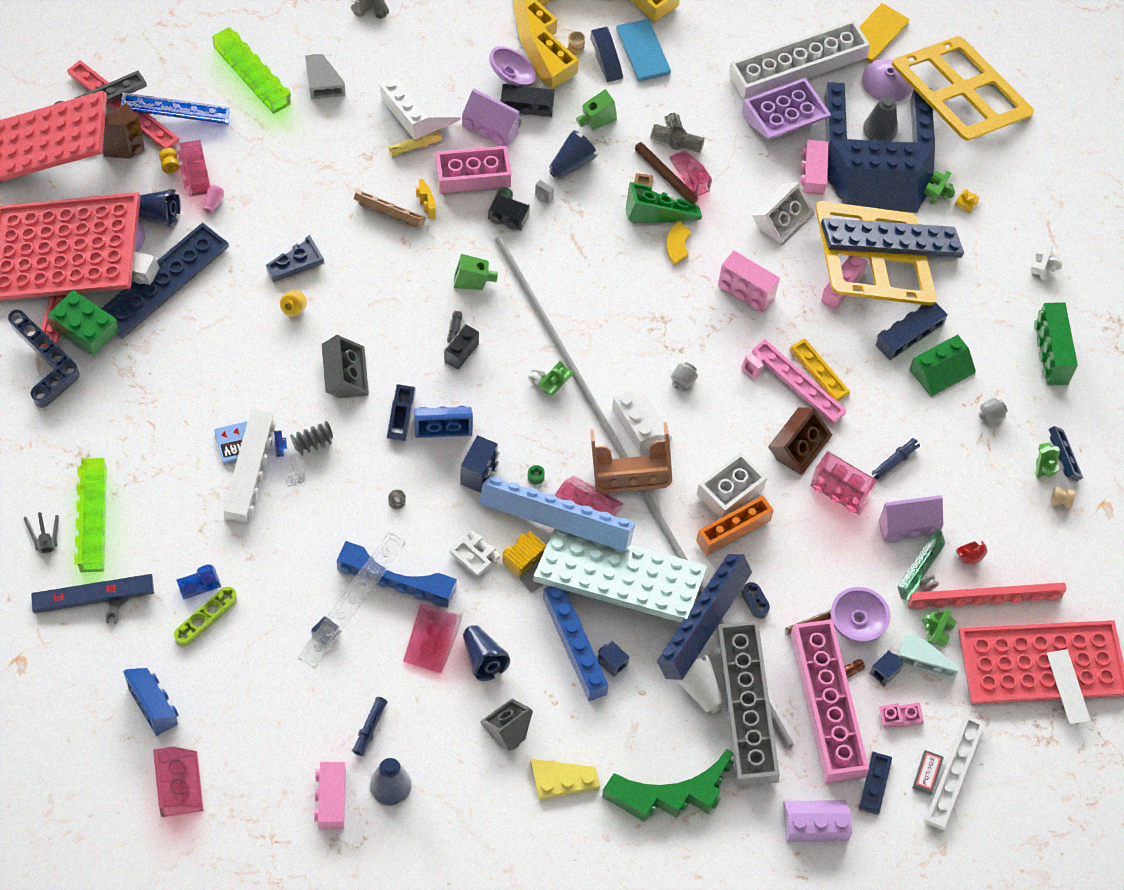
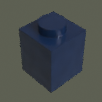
M611 641L608 645L604 644L598 650L597 661L607 672L615 677L628 666L630 657L614 641Z
M888 650L872 666L870 674L885 687L901 671L904 663L897 654H893Z

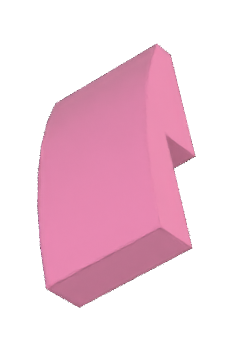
M920 702L902 706L896 703L879 707L883 727L924 724Z

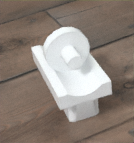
M1048 244L1046 249L1037 248L1036 260L1042 262H1032L1031 273L1040 275L1042 281L1047 280L1050 271L1055 272V270H1060L1063 266L1060 256L1052 252L1053 245Z

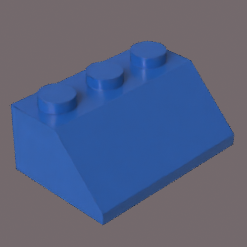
M461 405L458 407L440 406L438 408L420 407L414 409L415 438L472 436V407Z
M148 668L124 670L123 674L127 688L155 736L178 725L177 717L179 714L175 706H170L167 702L169 697L164 689L160 690L157 685L160 682L156 674H151Z

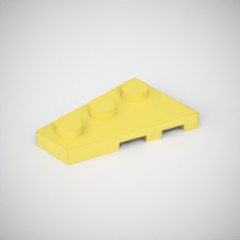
M536 759L530 760L539 800L600 789L596 767Z

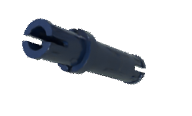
M911 438L905 445L898 447L893 455L871 472L872 475L876 473L873 477L880 481L898 464L909 459V455L920 447L919 443L915 445L918 441L915 438Z
M378 696L375 698L364 726L358 732L359 737L352 749L354 754L364 756L369 742L374 738L373 733L382 713L388 704L386 699Z

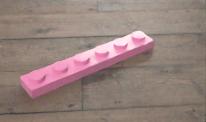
M766 339L752 349V355L755 357L758 354L764 358L762 363L809 405L815 408L832 425L846 414L847 410Z

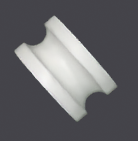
M533 368L531 374L528 375V380L538 386L539 382L546 376V373L541 369Z

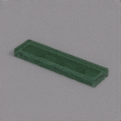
M934 531L898 584L897 588L901 599H909L910 594L916 589L946 543L942 531Z

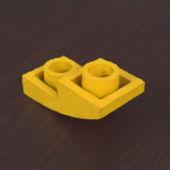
M419 179V186H416V197H420V204H424V211L428 212V219H436V206L433 194L423 179Z

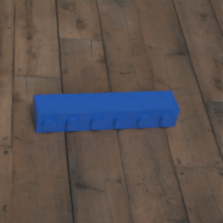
M552 586L544 588L543 600L588 702L606 696L609 685L567 591Z

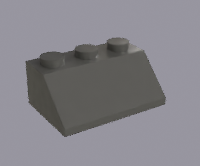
M338 334L322 343L325 392L338 398L369 395L364 346Z

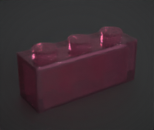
M201 140L179 143L180 150L177 151L178 161L183 163V165H180L181 175L186 177V179H183L184 190H188L190 197L206 194L207 189L210 188V182Z

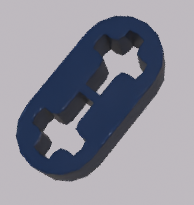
M754 582L745 584L742 596L752 615L759 619L765 618L769 613L770 605L760 586ZM749 589L755 591L754 597L751 593L748 594ZM758 604H759V606H760L761 608L764 607V611H763V612H762L760 609L757 610Z

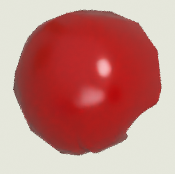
M976 541L960 546L956 549V552L963 563L969 565L981 562L987 555L986 544L981 541L982 545H979Z

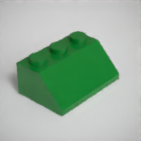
M958 334L914 357L909 368L910 372L930 397L976 373L969 347Z

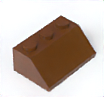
M127 103L105 116L103 155L105 157L131 159L145 150L139 116Z
M798 407L769 444L768 448L777 461L799 475H803L832 437V433L815 408Z

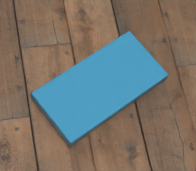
M649 19L616 26L617 33L638 82L671 74V69Z

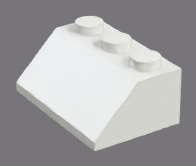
M784 183L751 216L759 230L778 244H782L815 211L799 183Z
M629 390L613 397L612 410L639 453L649 449L653 442L664 440L663 421L645 392ZM669 432V440H670V439H672V435H671V433Z

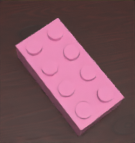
M507 146L435 152V166L440 194L511 187L512 174Z

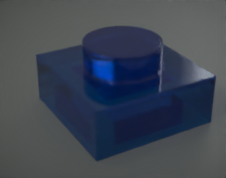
M282 430L274 431L276 457H284V449H287L286 437L282 438Z

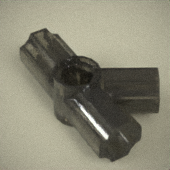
M356 0L351 5V10L358 17H363L370 8L375 17L379 19L389 14V8L384 0Z
M674 112L665 116L666 126L653 125L650 135L651 139L668 143L674 150L685 148L698 153L702 152L705 138L686 133L679 114Z

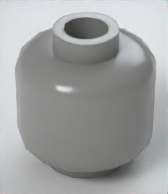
M688 362L679 363L670 376L673 387L680 391L682 389H691L698 378L697 368Z
M993 397L980 405L981 412L978 415L983 423L987 422L989 425H995L1006 418L1008 409L1002 399L998 400Z

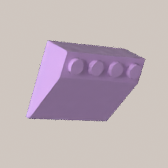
M806 78L745 99L742 114L749 125L769 140L831 117L830 112Z

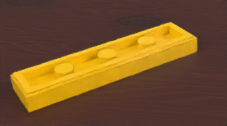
M805 338L790 347L792 354L820 387L835 401L839 402L850 395L851 391Z

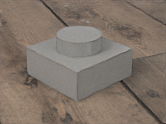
M539 180L535 184V195L540 200L550 203L554 198V188Z

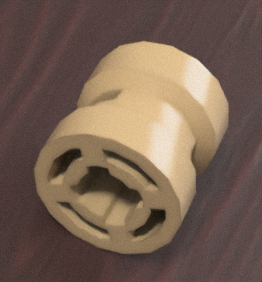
M573 31L569 34L567 49L573 55H580L584 52L585 35L580 31Z
M1054 487L1051 505L1059 506L1063 504L1065 508L1071 509L1075 491L1073 489L1064 491L1061 487Z

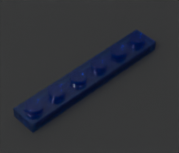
M124 92L121 106L127 103L134 112L229 124L231 107Z

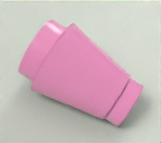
M211 185L207 189L203 207L205 212L213 213L224 198V190L221 187Z

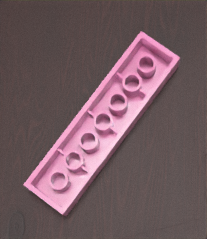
M833 619L794 624L790 635L824 782L832 783L865 778L869 767Z

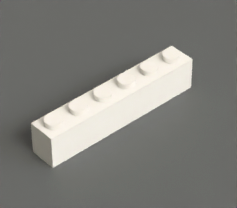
M254 409L250 411L223 510L225 520L247 524L249 517H253V500L258 498L259 489L257 485L263 479L262 466L267 464L268 455L266 451L271 449L272 438L270 436L272 432H275L277 421H274V413Z

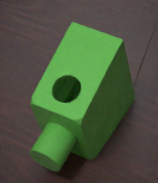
M604 89L582 105L583 114L576 118L580 127L589 124L593 130L617 120L615 101L609 92Z
M465 254L460 255L454 274V288L482 290L486 281L497 282L498 272L489 270L488 260Z

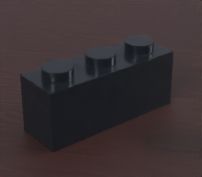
M503 84L500 102L518 110L520 114L552 117L555 89Z

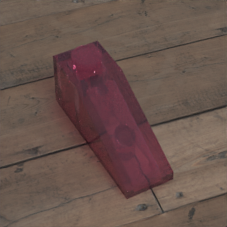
M685 150L669 156L685 184L697 196L710 192L712 178L699 161Z

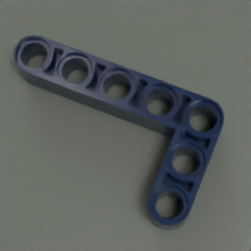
M13 310L8 315L12 329L54 369L37 383L30 392L35 405L43 408L52 403L77 381L80 372L76 363L23 311ZM17 319H22L20 323H14ZM35 331L33 335H27L29 332ZM42 344H48L47 347L40 348ZM61 356L58 361H53L54 357ZM68 369H74L72 373H65ZM59 381L58 385L51 386L53 382ZM39 394H45L43 398L37 399Z

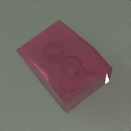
M420 603L403 662L442 673L457 636L463 615Z

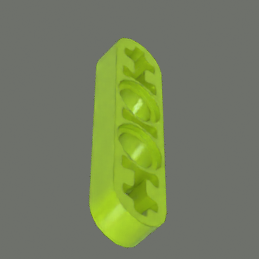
M227 586L211 597L174 631L175 642L179 646L184 647L199 637L237 602L235 589ZM226 594V595L229 596V595L231 594V597H232V598H231V599H229V598H226V599H225V598H224V595ZM211 606L219 608L215 614H210L207 610ZM196 619H202L204 624L200 627H195L193 622ZM182 633L183 635H185L187 633V638L185 639L182 637L180 639V634Z

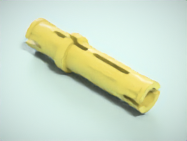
M437 130L416 140L411 139L388 146L391 157L421 147L427 148L428 145L439 141L441 142L442 136L440 131Z

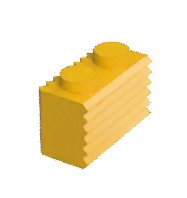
M531 531L526 533V535L523 533L518 537L514 546H508L503 551L502 563L519 578L543 556L547 545Z

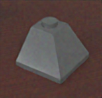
M511 699L480 722L500 747L510 751L516 749L526 739L533 711L530 707Z

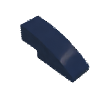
M608 27L591 30L590 40L596 51L595 57L606 82L623 79L619 57Z
M396 384L387 439L406 441L416 387Z

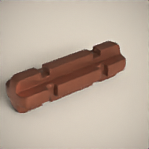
M857 659L852 662L853 664L844 666L847 678L856 674L857 671L860 672L865 669L862 659Z

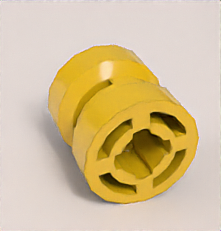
M172 148L161 150L159 152V159L162 171L164 173L178 171L180 166L176 150Z

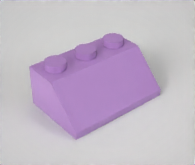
M474 88L462 113V125L480 133L484 137L492 139L499 145L508 147L518 134L519 111Z
M942 495L885 502L878 520L884 541L890 540L894 542L902 538L915 539L924 535L935 536L939 534L944 525Z
M846 800L783 802L787 842L849 841L853 832L851 812Z

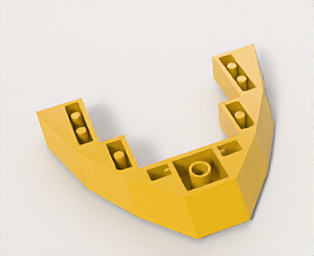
M513 0L519 40L540 80L549 89H555L578 73L579 59L553 36L557 33L558 19L543 7L552 0ZM630 0L653 22H656L680 4V0Z

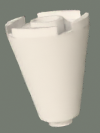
M706 655L704 656V661L699 658L693 663L683 680L676 681L707 713L711 711L714 714L723 708L721 704L724 703L710 658Z

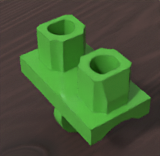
M948 170L945 175L935 171L930 181L939 186L936 187L928 183L924 194L931 197L929 203L934 205L940 193L942 194V199L954 197L955 189L953 184L945 185L952 174Z
M559 361L539 382L538 386L541 387L545 394L553 397L574 372L566 368Z
M1050 443L1039 444L1035 475L1037 478L1043 475L1051 477L1059 471L1057 463L1060 449L1058 446L1052 447Z
M945 608L944 612H938L937 614L931 612V615L923 616L922 622L926 625L924 629L929 631L925 639L928 643H936L940 646L948 643L950 636L945 634L943 630L951 631L957 622L950 616L951 610Z

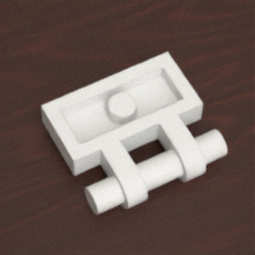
M471 531L467 535L471 541L468 542L465 538H462L449 549V554L478 578L491 566V561L488 558H492L496 562L500 559L501 555L496 552V548L492 545L489 546L480 534L477 535ZM475 547H480L483 552L480 553Z

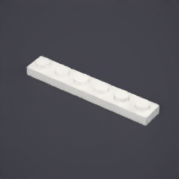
M968 715L965 716L924 823L944 831L985 722Z

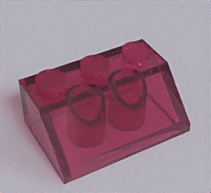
M575 475L564 480L554 494L556 498L571 500L577 505L589 506L599 512H608L614 517L623 506L622 502L608 494L598 492L596 487Z
M175 746L153 749L161 817L204 811L197 751Z

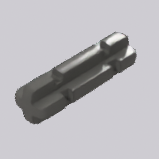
M455 310L452 313L449 334L447 336L448 344L460 331L463 317L461 311Z

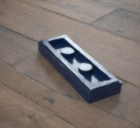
M872 752L859 810L879 815L892 762L891 756Z

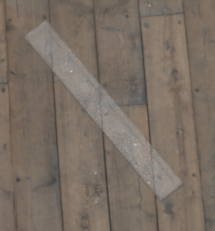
M389 531L299 654L298 660L313 669L317 668L405 545L403 539Z

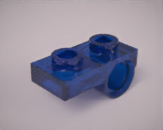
M211 564L199 567L195 574L176 580L183 600L221 588L216 569Z

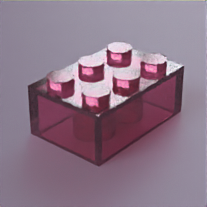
M827 451L815 468L810 486L815 491L830 497L833 502L845 506L850 512L860 515L871 500L878 480Z

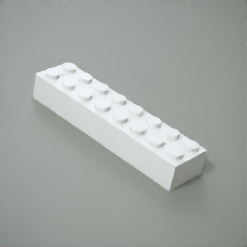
M851 20L730 62L729 77L742 99L745 100L797 80L807 79L865 59L868 56L870 44L855 20Z

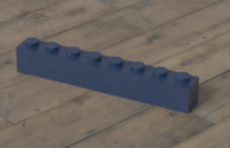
M727 554L693 605L688 618L683 620L657 659L665 679L683 680L749 579L752 570L744 554Z

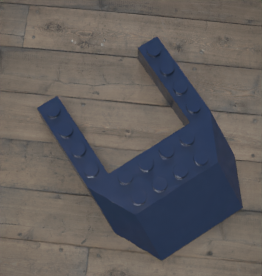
M827 82L824 99L825 106L831 114V117L825 119L826 141H828L827 179L830 184H833L836 194L842 199V203L917 213L927 196L924 194L928 183L933 184L930 181L934 175L935 159L933 108L913 89L910 99L913 143L847 139L845 83Z

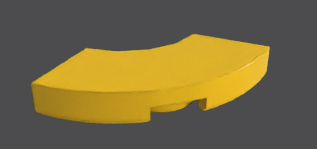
M680 220L670 229L666 241L667 255L674 266L689 255L685 248V242L691 236V232Z

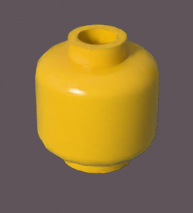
M297 290L289 291L280 300L281 311L291 317L299 315L307 306L305 295Z

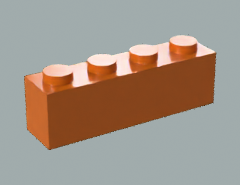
M762 495L698 530L696 542L705 555L708 556L770 522L774 510Z

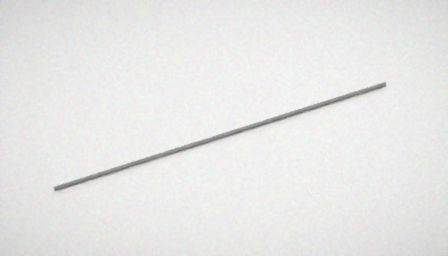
M501 236L496 237L495 241L569 370L574 372V379L620 458H628ZM639 490L676 556L688 560L648 490ZM701 584L700 589H699V592H698L699 596L701 595V593H702L703 590H704V587H703L702 584ZM770 703L772 722L786 747L790 748L794 743Z

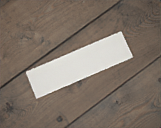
M1068 649L1048 652L1047 656L1069 724L1091 721Z

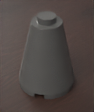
M888 96L882 97L865 119L863 132L868 139L892 141L897 135V106L893 98Z

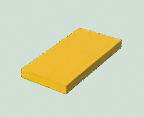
M881 3L859 26L870 44L868 56L864 60L872 63L909 24L910 19L886 4Z

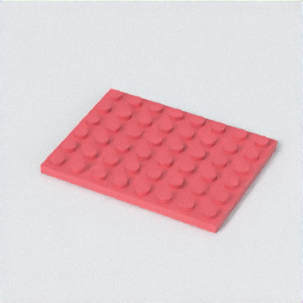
M139 192L1 205L0 301L68 295L72 290L77 293L130 289L141 198Z

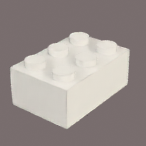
M740 452L698 484L696 495L719 518H722L739 509L764 490L767 477Z

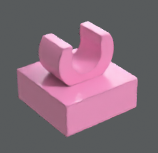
M749 353L745 356L741 369L755 380L761 373L763 368L761 362L764 361V358L759 354L754 357Z

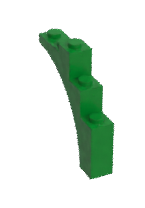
M726 749L718 761L706 771L691 779L672 784H644L628 780L613 773L603 789L602 797L644 822L648 816L652 817L657 807L677 818L680 812L684 813L689 803L709 814L711 809H716L721 801V798H719L721 790L718 788L724 780L722 777L725 771L729 772L734 764V761H732L734 753Z

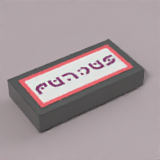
M924 750L912 788L932 795L944 757Z

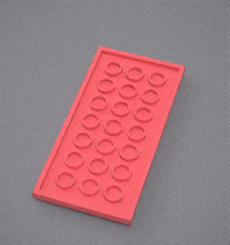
M99 91L0 120V182L102 154L107 94L104 91Z
M1115 620L959 628L958 630L971 704L1062 700L1047 653L1068 649L1084 699L1124 697V661Z

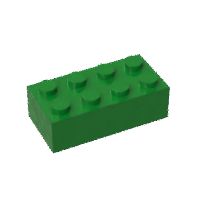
M1066 302L1043 303L1041 310L1038 311L1037 320H1034V330L1037 331L1038 335L1037 346L1040 347L1039 358L1040 362H1043L1042 375L1043 378H1046L1047 385H1069L1078 363Z

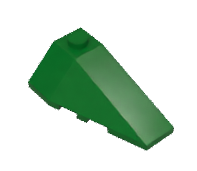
M634 182L629 183L625 210L628 220L632 222L657 223L701 220L702 214L700 207L680 198L674 200L663 191L662 194L654 192L652 187Z

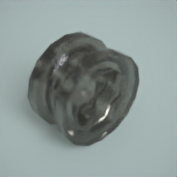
M395 489L389 493L388 503L390 507L401 509L405 506L406 495L402 490ZM394 497H398L400 502H396Z

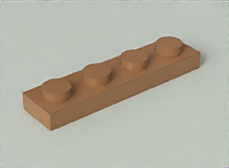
M364 191L355 192L353 199L359 201L358 204L361 206H371L375 208L374 211L381 214H390V217L400 221L402 219L407 221V225L412 227L425 223L426 217Z

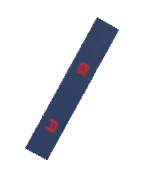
M151 573L31 593L33 613H40L155 594L153 575Z

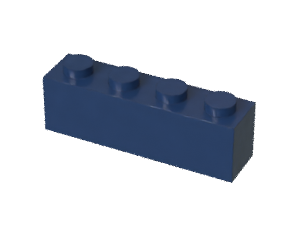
M936 302L934 305H921L915 312L911 311L903 320L896 321L888 330H882L877 336L878 339L875 346L891 361L943 326L948 314Z

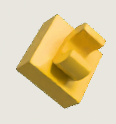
M964 189L957 198L955 205L971 213L980 197L975 193L969 192L968 189Z

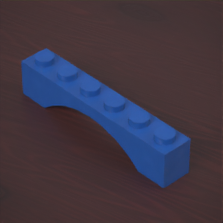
M345 541L336 560L337 569L343 574L358 576L363 581L370 580L381 587L393 588L398 593L413 595L418 600H427L439 607H449L457 588L456 578L441 573L426 576H405L387 570L379 565L363 546Z

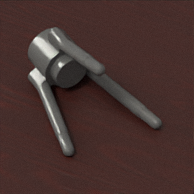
M38 512L41 531L38 539L28 518L25 516L23 519L35 544V550H39L40 553L54 551V547L58 546L59 515H55L53 536L51 537L49 533H45L42 513Z

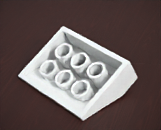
M394 77L379 84L382 101L414 140L461 120V116L427 77Z

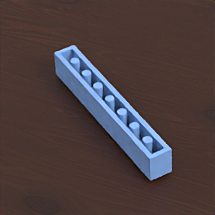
M490 476L482 486L479 502L481 505L624 552L631 545L635 523L630 522L626 518H617L611 516L608 512H599L589 506H580L571 500H562L552 494H543L536 489L525 488L515 482L509 483L495 476Z

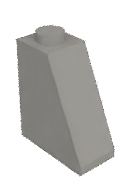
M323 54L305 55L310 98L320 99L346 96L344 80Z

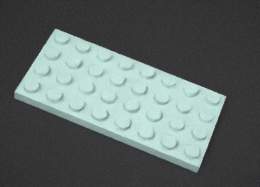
M554 529L536 569L533 581L682 623L684 619L688 618L690 610L695 604L707 566L630 545L624 552Z

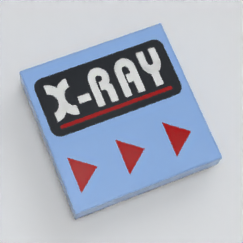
M248 421L214 429L223 465L237 462Z

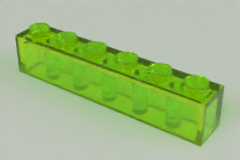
M227 27L212 36L214 49L273 114L291 105L290 90L281 84L280 79L271 73L270 68L261 62L259 56L251 51L249 45L241 40L240 35L236 31L234 32L230 27Z
M82 458L81 466H77V476L80 478V483H77V495H80V500L76 501V511L79 512V518L75 519L76 530H78V536H75V547L78 548V553L74 554V563L78 565L80 573L104 572L107 465L105 458Z

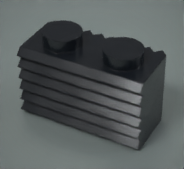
M496 194L488 210V219L495 224L501 223L507 225L512 230L518 229L522 231L529 217L530 205Z
M464 324L444 349L443 361L457 370L460 369L462 364L468 359V356H471V353L479 346V331Z

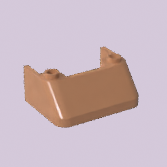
M663 422L664 440L655 441L651 444L650 456L612 459L611 451L608 447L595 446L594 429H590L596 490L606 494L661 489L670 486L672 483V466L667 422Z

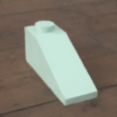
M914 634L904 635L898 654L904 663L903 665L951 679L956 678L960 668L925 639L919 638Z

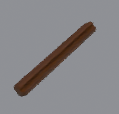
M643 142L635 145V150L688 202L695 204L698 201V196Z

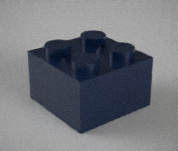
M479 435L476 436L461 464V485L477 492H482L483 483L490 477L492 472H496L499 466V461H497L500 455L498 443Z

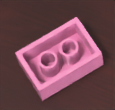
M733 250L721 265L718 286L724 291L735 295L739 300L745 301L754 309L764 313L776 297L780 278Z

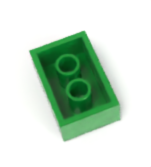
M74 290L47 315L51 328L93 357L119 332L117 320Z

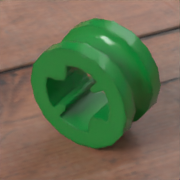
M533 465L528 469L527 479L531 484L538 485L544 481L545 470L543 467ZM535 472L539 473L537 477H533Z

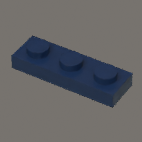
M1056 426L1048 429L1051 435L1050 441L1055 447L1058 446L1060 449L1058 459L1063 464V473L1067 478L1078 482L1083 479V475L1063 429Z

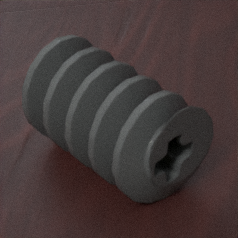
M325 421L324 426L319 423L317 424V429L315 426H311L310 432L308 429H304L303 435L298 431L296 432V438L293 434H290V438L295 450L303 456L304 449L311 453V447L313 446L315 450H318L319 443L323 448L325 447V441L332 445L333 433L329 423Z

